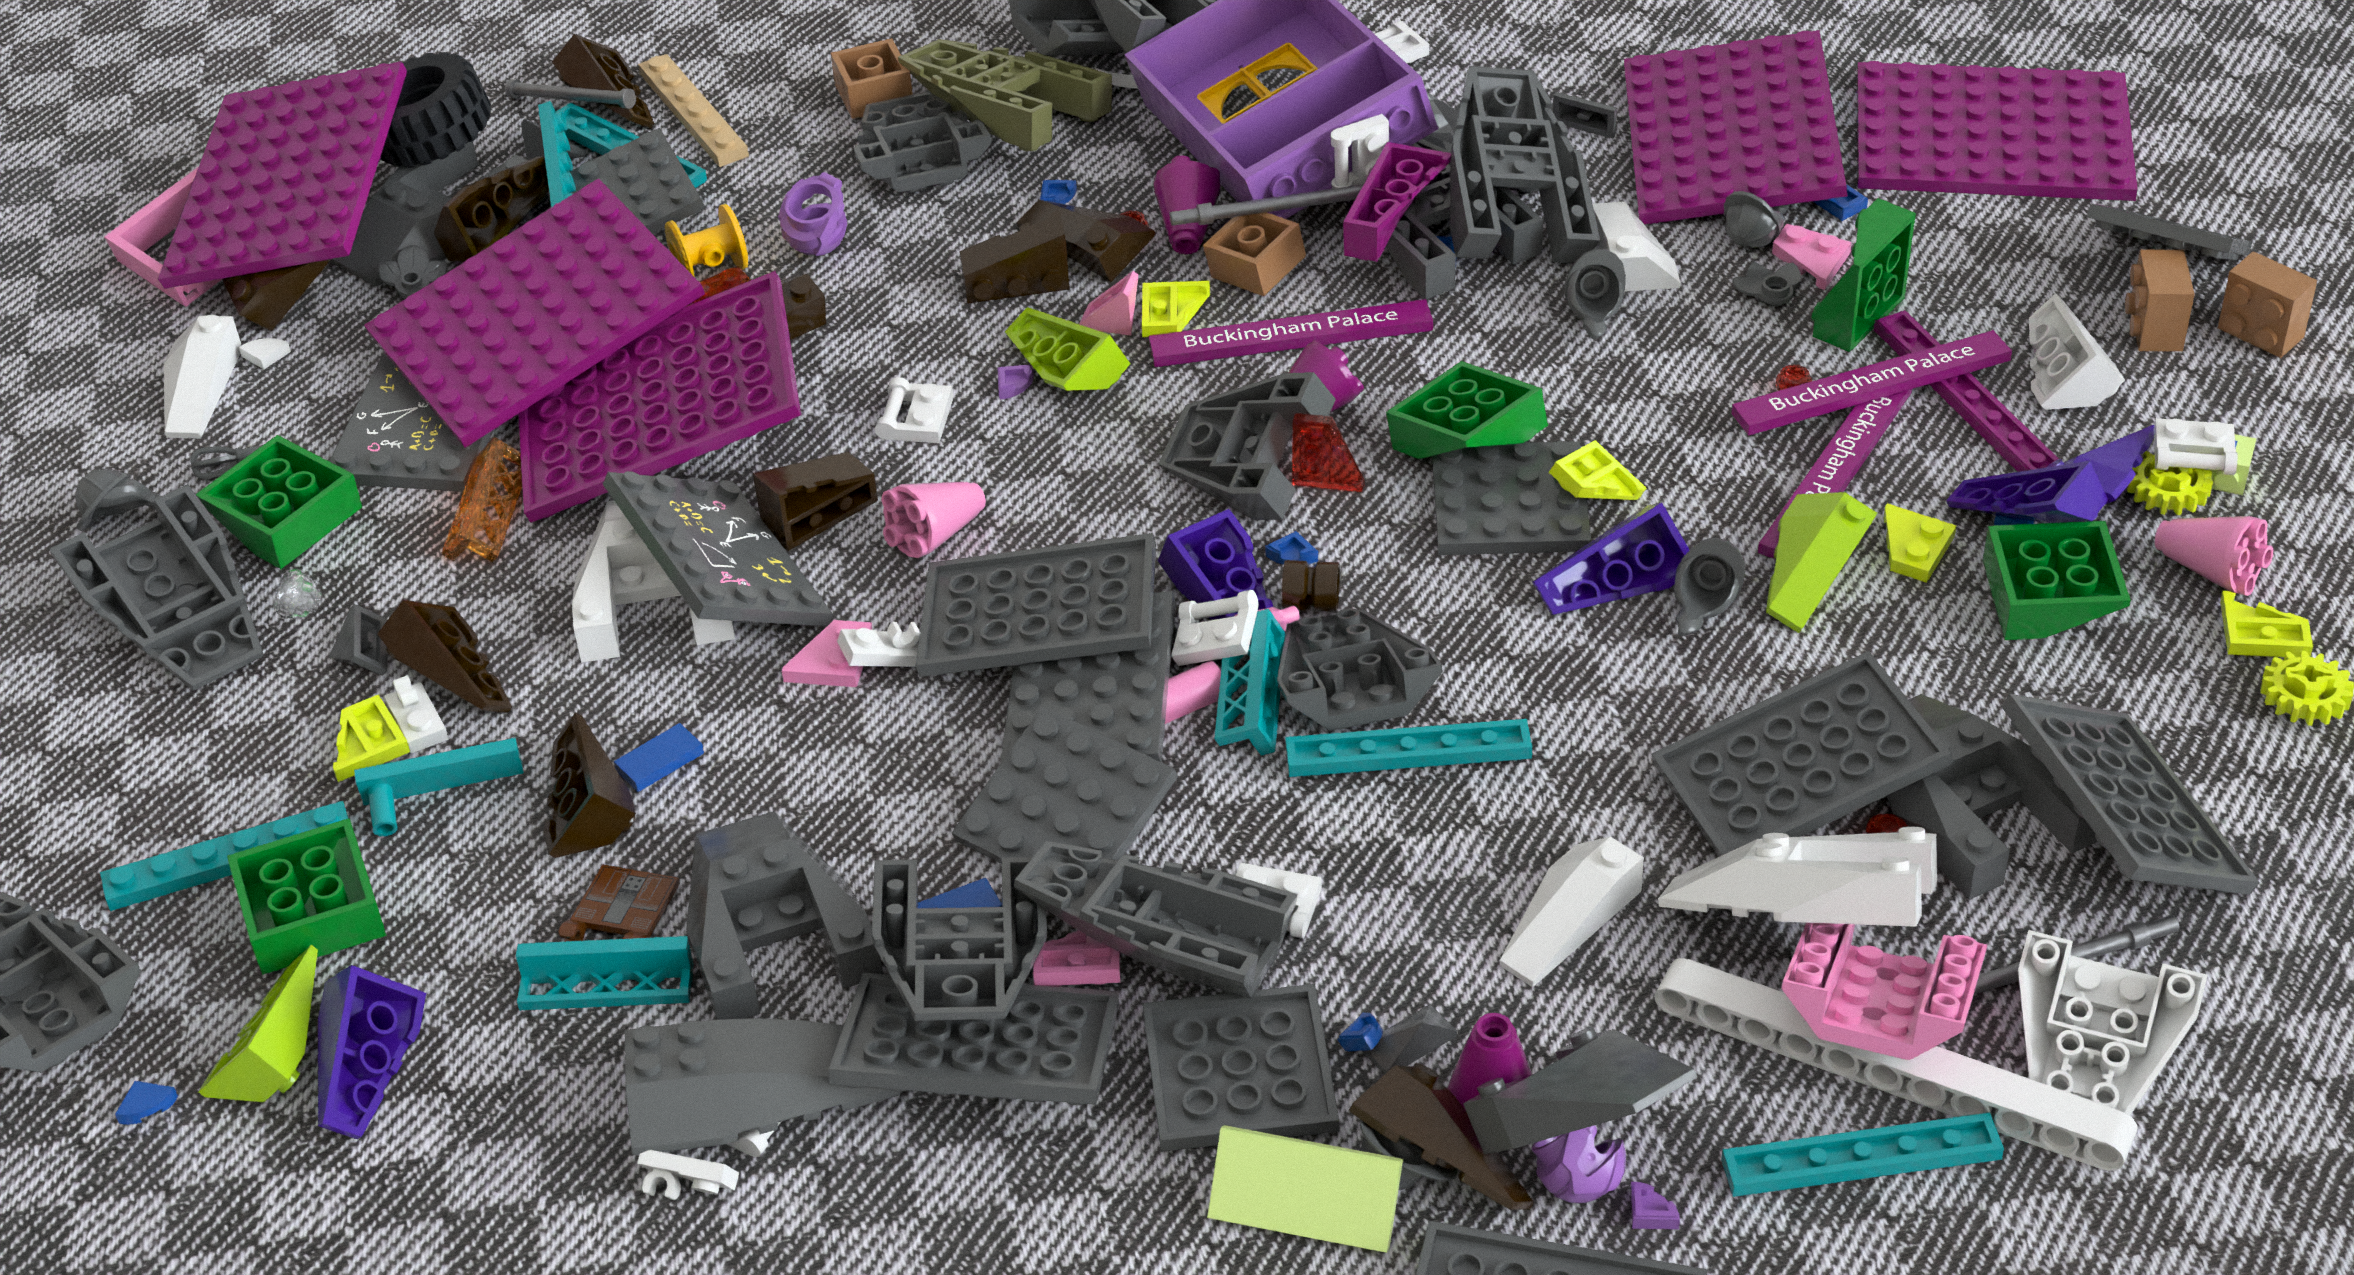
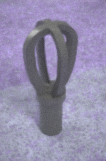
M262 445L241 449V447L232 449L222 446L197 449L192 454L190 460L192 471L198 478L204 480L219 477ZM201 454H230L228 456L197 461L198 456ZM232 462L230 465L210 473L199 471L200 468Z

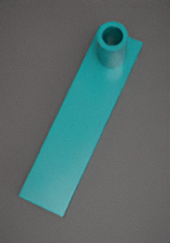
M516 738L356 769L354 772L363 805L370 806L373 833L378 836H389L394 834L398 828L394 799L523 774L524 770Z

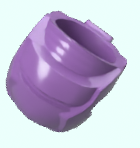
M823 172L820 176L799 180L787 192L778 218L780 220L782 236L792 248L805 255L820 256L832 252L839 246L847 227V219L843 211L845 205L841 191V180ZM813 194H824L832 200L831 204H813L802 209V203L811 198Z
M1594 1125L1535 1142L1531 1150L1537 1156V1176L1547 1190L1561 1200L1579 1204L1596 1200L1609 1191L1615 1190L1623 1178L1626 1169V1152L1623 1140L1621 1138L1615 1140L1608 1139L1594 1146V1137L1597 1133V1128Z

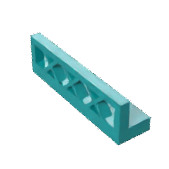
M1269 608L1257 611L1247 654L1250 656V660L1237 671L1234 669V666L1244 655L1222 658L1214 737L1219 746L1249 739L1261 756L1276 751L1280 689L1278 688L1277 677L1285 640V632ZM1242 684L1247 685V690L1236 701L1231 699L1232 694ZM1239 714L1245 716L1243 726L1228 729L1229 725Z
M688 936L521 943L517 945L516 960L521 974L517 998L519 1011L690 1003L694 963ZM681 977L679 989H661L657 986L665 978ZM623 980H635L639 983L630 991H618L615 988ZM592 981L597 985L587 993H576L572 990L581 982ZM550 983L554 986L545 995H530L532 984Z

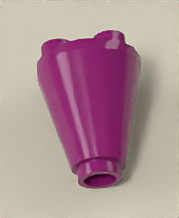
M1184 155L1174 157L1170 164L1158 170L1154 177V193L1173 250L1179 254L1189 255L1198 251L1209 224L1199 225L1198 222L1172 226L1170 212L1194 209L1196 205L1211 203L1212 206H1215L1221 191L1220 171L1217 168L1191 161L1189 157Z
M1316 340L1310 342L1303 349L1288 372H1314L1336 399L1330 413L1351 403L1364 390L1361 381L1352 375L1346 366L1349 361L1345 353L1336 346L1328 349Z
M1499 1013L1485 1014L1478 1019L1471 1030L1448 1085V1089L1464 1109L1463 1103L1479 1095L1477 1087L1488 1081L1503 1078L1506 1084L1524 1080L1533 1075L1517 1031L1508 1017Z

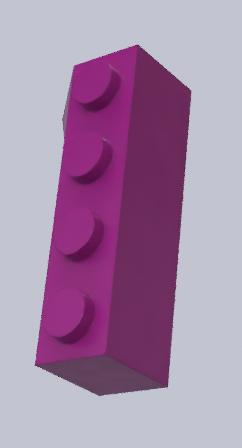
M1387 142L1343 221L1344 256L1378 262L1399 220L1415 196L1451 162V153Z

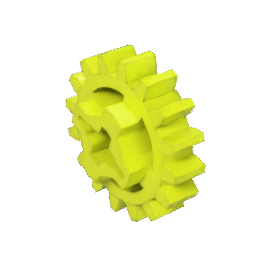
M2148 451L2143 453L2141 465L2132 468L2136 475L2128 485L2127 492L2135 493V502H2147L2145 508L2147 510L2158 507L2163 515L2167 513L2168 509L2173 510L2176 515H2181L2182 509L2186 508L2193 513L2196 512L2197 505L2205 506L2207 497H2210L2213 485L2211 470L2169 466L2168 470L2155 469V455Z
M2302 650L2300 657H2295L2291 652H2286L2284 660L2278 657L2272 659L2271 666L2265 667L2260 693L2266 695L2264 702L2266 705H2277L2276 715L2290 714V722L2295 723L2299 718L2305 719L2308 726H2312L2314 719H2319L2326 725L2329 724L2331 716L2341 719L2344 710H2349L2353 698L2354 682L2348 681L2350 675L2348 670H2337L2338 661L2326 663L2324 662V654L2320 653L2314 658L2309 657L2308 652Z

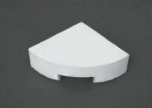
M275 338L258 339L239 347L241 357L262 369H266L291 352L288 342Z

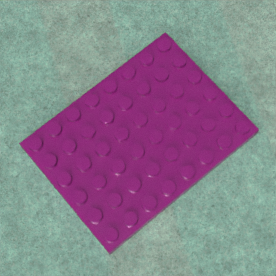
M1804 30L1796 34L1782 36L1770 35L1762 39L1737 40L1728 44L1703 45L1694 49L1670 50L1660 54L1637 55L1633 58L1624 59L1639 219L1644 225L1724 214V203L1727 196L1736 191L1752 193L1763 199L1770 207L1847 196V186L1820 30Z
M402 61L389 64L382 63L374 67L359 70L351 69L343 73L321 75L313 79L291 81L287 84L272 87L264 86L256 90L241 93L234 92L225 95L158 277L163 288L167 289L349 256L407 74Z
M1879 61L1858 62L1857 189L2136 201L2138 188L2125 73L2112 70L2095 72L2080 69H2020L2011 66L1995 68L1979 65H1920L1911 62L1901 64L1882 63Z
M598 178L536 218L526 222L504 238L496 241L477 255L467 259L445 275L440 276L421 290L408 296L386 312L381 313L366 323L364 327L381 350L462 446L466 448L700 298L705 292L701 283Z
M776 271L682 308L518 414L524 514L530 523L542 518L551 517L557 512L577 504H583L592 498L607 493L608 491L603 486V482L608 472L625 473L631 471L639 475L653 476L660 471L686 463L690 459L710 451L719 450L725 445L745 437L754 436L760 431L778 424L787 423L793 418L801 416L782 284Z

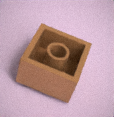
M892 38L830 53L834 83L852 119L863 118L866 104L913 95L910 71L898 62V57L901 54Z
M1267 212L1231 218L1203 245L1212 278L1261 296H1265L1306 257L1299 223Z
M2140 250L2137 264H2132L2130 270V283L2133 286L2132 293H2126L2125 312L2126 314H2131L2130 335L2131 337H2136L2139 351H2183L2195 295L2184 250Z
M2253 251L2229 271L2218 329L2282 358L2305 336L2318 280Z

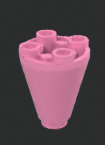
M942 482L901 484L883 492L881 499L884 506L883 513L886 525L883 529L885 541L889 546H897L900 551L913 558H920L933 552L984 509L986 500L983 490L976 483Z
M2251 516L2164 520L2159 525L2155 535V547L2157 550L2162 551L2165 556L2222 588L2245 596H2249L2253 592L2261 568H2267L2273 558V547L2267 545V521Z

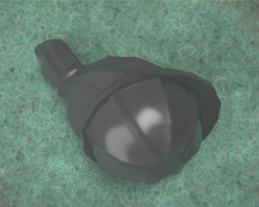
M1744 191L1733 192L1727 196L1724 203L1726 233L1736 245H1741L1746 249L1765 246L1779 236L1781 228H1783V222L1786 219L1783 214L1789 209V204L1770 207L1763 199L1752 193Z
M1593 249L1583 253L1570 269L1564 284L1565 298L1570 309L1578 318L1583 320V329L1594 340L1607 331L1604 321L1610 319L1611 316L1618 312L1623 301L1626 285L1623 262L1615 253L1607 249Z
M106 468L91 471L83 477L76 489V504L82 514L77 524V529L80 531L86 530L102 515H118L145 505L156 510L154 500L161 497V495L151 492L145 485L130 479L131 476L128 473Z
M1720 538L1704 539L1693 546L1678 565L1674 594L1682 608L1676 616L1679 636L1696 633L1703 625V618L1717 616L1737 599L1743 586L1745 560L1739 549L1731 542Z

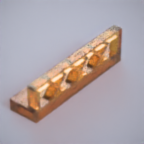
M493 437L477 455L441 555L454 562L468 548L492 563L499 556L522 488L521 452ZM502 457L517 465V471L508 472ZM502 481L508 495L500 496L493 483ZM494 506L500 519L491 520L485 507ZM485 530L491 546L474 537L476 531Z

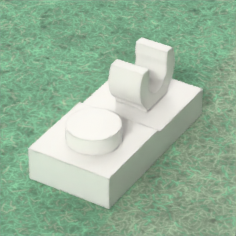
M892 622L887 631L870 630L867 628L841 629L837 643L849 666L916 667L917 642L919 641L920 631L915 622H910L906 632L901 631L897 622Z
M408 675L393 680L395 692L385 695L384 698L393 719L408 742L410 753L412 754L449 740L446 728L422 683L411 686Z
M654 1150L640 1153L637 1163L651 1171L643 1180V1192L654 1196L657 1184L662 1180H666L667 1189L665 1190V1197L671 1200H676L681 1191V1184L677 1177L692 1181L691 1188L694 1190L717 1195L719 1187L735 1190L739 1172L725 1164Z

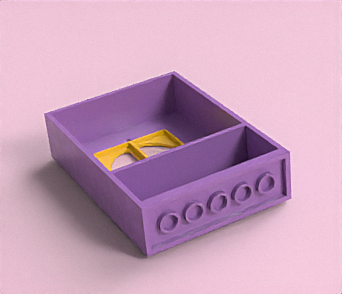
M1218 0L1124 54L1145 106L1200 163L1217 168L1220 171V184L1237 202L1332 189V180L1335 178L1334 147L1331 145V132L1337 128L1383 114L1389 121V142L1408 146L1438 130L1422 77L1337 0ZM1288 68L1305 72L1273 92H1270L1256 78L1258 74L1272 69ZM1246 85L1259 98V100L1223 119L1222 110L1224 102L1230 92L1237 86ZM1352 142L1348 147L1349 173L1352 172ZM1305 207L1267 213L1286 219Z

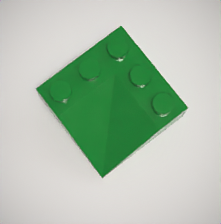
M1879 198L1867 209L1860 211L1855 222V228L1858 230L1856 243L1852 250V257H1854L1853 265L1827 296L1814 307L1811 316L1812 321H1814L1812 337L1851 352L1874 329L1875 320L1886 317L1905 299L1915 212Z
M1460 361L1386 411L1393 450L1417 459L1466 447L1522 444L1532 439L1534 435L1548 426L1542 388Z
M279 435L273 437L196 494L207 511L252 553L280 569L284 568L363 507L354 475L351 472Z
M2106 521L1988 526L1983 564L2004 640L2047 638L2130 606L2131 599Z
M350 818L227 855L249 939L262 975L288 967L310 945L318 949V958L387 936Z

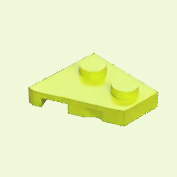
M1210 282L1142 283V337L1181 332L1210 296Z
M1596 440L1556 461L1549 471L1559 482L1560 486L1570 492L1575 498L1638 500L1647 489Z
M1887 503L1883 518L1887 527L1886 542L1887 548L1890 551V571L1927 583L1955 538L1957 525Z
M2231 591L2222 592L2220 605L2228 654L2285 657L2286 652H2291L2295 657H2300L2303 650L2307 651L2309 657H2311L2313 644L2308 619L2292 613L2280 612L2275 607L2261 602L2258 603L2256 608L2234 601L2236 593Z
M379 694L341 710V731L338 733L336 743L338 757L337 762L333 763V770L338 782L355 776L354 770L381 765L410 752L406 738Z

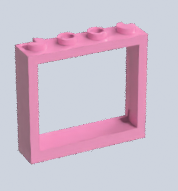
M198 167L104 236L118 262L185 307L222 279L164 289L158 280L163 265L144 253V251L177 227ZM185 291L186 293H190V294H188V295L185 297V295H184L183 292Z

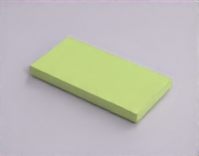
M1224 1125L1220 1129L1207 1218L1387 1253L1390 1249L1403 1159Z

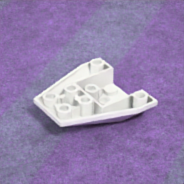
M2028 930L2018 968L2028 1078L2112 1107L2130 1116L2196 1021L2208 975L2162 963L2160 975L2156 977L2071 955L2073 941Z

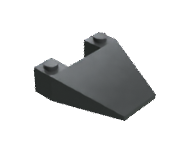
M1314 372L1283 373L1187 404L1158 464L1162 469L1253 520H1283L1296 489L1277 468V465L1293 429H1323L1336 399Z
M1589 1027L1569 1036L1571 1044L1555 1052L1558 1061L1524 1080L1506 1084L1503 1078L1488 1081L1477 1087L1479 1095L1463 1104L1483 1153L1489 1154L1515 1149L1638 1113L1696 1079V1072L1694 1068L1615 1029L1596 1033L1594 1027Z

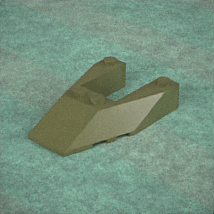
M938 39L898 57V62L907 68L910 74L932 94L950 103L953 112L957 113L959 110L966 112L967 119L970 122L977 119L984 123L989 133L1006 143L1019 146V149L1023 151L1038 150L1040 146L1052 141V109L1077 116L1084 122L1097 121L1099 117L1112 111V74L1040 53L1028 51L1025 53V57L1009 55V48L995 47L993 52L989 50L979 51L977 50V44Z

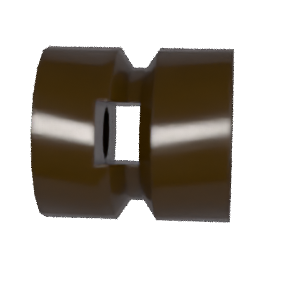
M1284 561L1282 609L1295 606L1298 610L1305 611L1308 605H1312L1315 611H1338L1340 591L1339 562L1318 561L1314 567H1310L1307 561Z

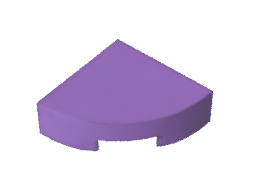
M1032 365L998 367L1000 400L1017 396L1028 389L1034 379Z
M1631 1181L1632 1229L1679 1230L1680 1217L1676 1205L1655 1192L1653 1186Z

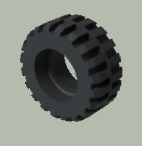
M439 52V54L427 53L422 57L417 58L415 56L407 59L403 63L407 74L380 160L396 167L403 165L409 168L415 167L417 164H422L423 166L432 164V161L437 159L443 160L449 157V154L455 151L459 152L465 148V144L468 142H473L478 137V132L483 131L487 121H489L491 103L472 64L460 55Z

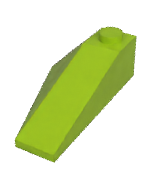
M1029 307L1005 331L1045 383L1067 391L1109 389L1112 384L1120 379L1122 373L1131 364L1110 334Z
M1846 492L1797 494L1779 521L1778 531L1780 535L1774 553L1776 562L1774 574L1770 580L1766 613L1797 633H1800L1878 513Z
M310 945L286 967L260 1003L262 1007L237 1034L240 1039L229 1053L226 1052L221 1056L198 1091L202 1096L206 1098L265 1102L277 1090L282 1094L285 1093L297 1080L300 1072L296 1070V1067L304 1056L318 953V949L313 945Z

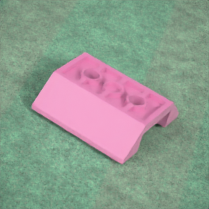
M1806 923L1783 979L1781 989L1819 1039L1911 1060L1963 1032L1986 954L1987 944L1978 943L1975 939L1965 935H1943L1935 963L1931 964L1917 956L1900 957L1883 953L1881 949L1874 946L1865 945L1857 947L1851 945L1855 924Z

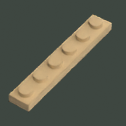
M667 54L652 57L650 60L638 64L639 72L643 79L719 167L749 157L747 145Z

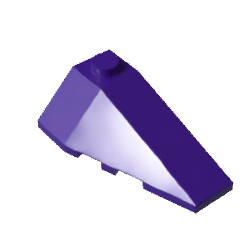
M2154 425L2076 456L2066 462L2058 459L2047 467L2090 461L2109 499L2106 502L2108 504L2115 501L2134 479L2136 473L2132 468L2141 465L2143 461L2141 454L2149 449L2154 439Z
M2086 461L1963 480L1946 502L1952 508L2042 523H2064L2095 520L2098 512L2109 499L2091 462Z
M1656 503L1644 507L1532 581L1551 615L1669 589L1675 585L1676 569L1682 558L1689 551V548L1663 503Z
M1230 509L1167 536L1158 558V563L1176 588L1190 601H1195L1198 604L1236 597L1239 592L1253 590L1258 598V610L1274 607L1272 600L1266 596L1262 584L1264 577L1261 568H1257L1252 554L1254 547L1251 538ZM1238 612L1208 618L1210 620L1235 616Z
M353 965L325 981L318 1017L319 1127L354 1139L362 1137L384 1097L383 1092L391 1077L397 1074L403 1063L401 1061L409 1045L414 1043L420 1032L426 998L425 992Z

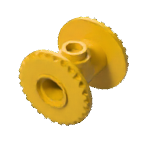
M722 204L718 208L720 224L702 231L683 236L673 220L665 224V236L669 251L693 276V266L703 263L704 265L715 267L721 264L724 256L727 255L731 256L739 270L748 267V252L745 239L733 210L727 204Z

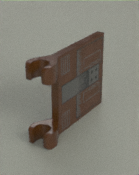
M602 864L570 920L561 924L558 930L559 937L565 938L564 942L583 941L586 928L624 935L622 939L650 938L679 887L680 880L678 877Z

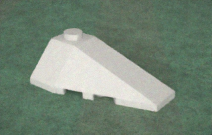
M1626 202L1593 204L1600 238V249H1607L1615 253L1623 262L1626 274L1625 291L1680 288L1675 261Z
M2055 293L2029 317L2030 345L2034 348L2035 357L2030 360V368L2035 371V379L2031 381V390L2045 410L2098 406L2104 399L2111 397L2117 392L2125 379L2059 295Z
M198 316L174 342L164 362L166 438L201 439L240 356L239 347L242 345L233 316Z
M1612 837L1575 845L1549 867L1500 959V966L1531 987H1534L1641 892L1644 857Z

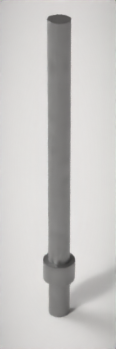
M1364 184L1212 206L1211 203L1198 204L1194 209L1170 212V222L1172 226L1198 222L1199 225L1213 224L1216 219L1355 200Z
M2174 915L2148 923L2139 920L2123 925L2122 931L2073 945L2071 955L2091 959L2126 947L2130 950H2135L2149 945L2152 939L2178 932L2179 922ZM2020 962L1980 974L1974 995L2019 981L2018 968Z

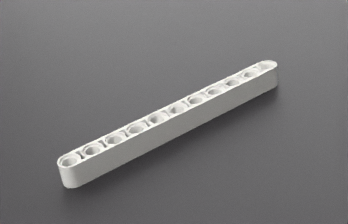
M1680 958L1672 962L1654 996L1657 1005L1664 1012L1951 1116L1960 1117L1990 1112L1997 1132L2099 1169L2115 1171L2122 1168L2137 1133V1124L2134 1119L2120 1110L1938 1046L1911 1060H1905L1819 1039L1784 992L1690 959Z

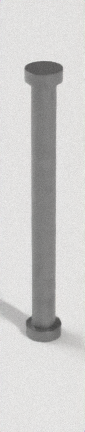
M518 79L508 80L505 86L507 96L515 99L521 96L597 102L619 104L622 108L628 109L632 108L636 102V95L632 89L610 91L522 83Z

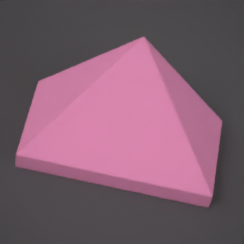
M1132 271L1091 301L1079 324L1101 332L1131 336L1138 274Z

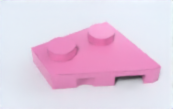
M1786 224L1773 242L1772 254L1784 262L1794 263L1800 270L1801 275L1806 273V271L1816 278V286L1825 290L1849 256L1852 242L1839 239L1833 235L1811 231L1801 226Z
M833 620L783 666V681L789 683L857 687L863 666H849L837 640L841 629L867 628L873 630L872 622Z
M1079 930L1067 934L1062 939L1047 941L1044 943L1033 964L1034 985L1060 987L1063 985L1120 983V952L1088 935L1086 936V934Z

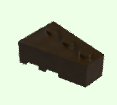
M1060 210L1050 213V218L1032 226L1030 222L1019 226L1020 231L1003 238L997 235L959 251L967 304L1070 290L1066 238Z
M849 452L752 473L760 517L787 551L878 501L874 472Z

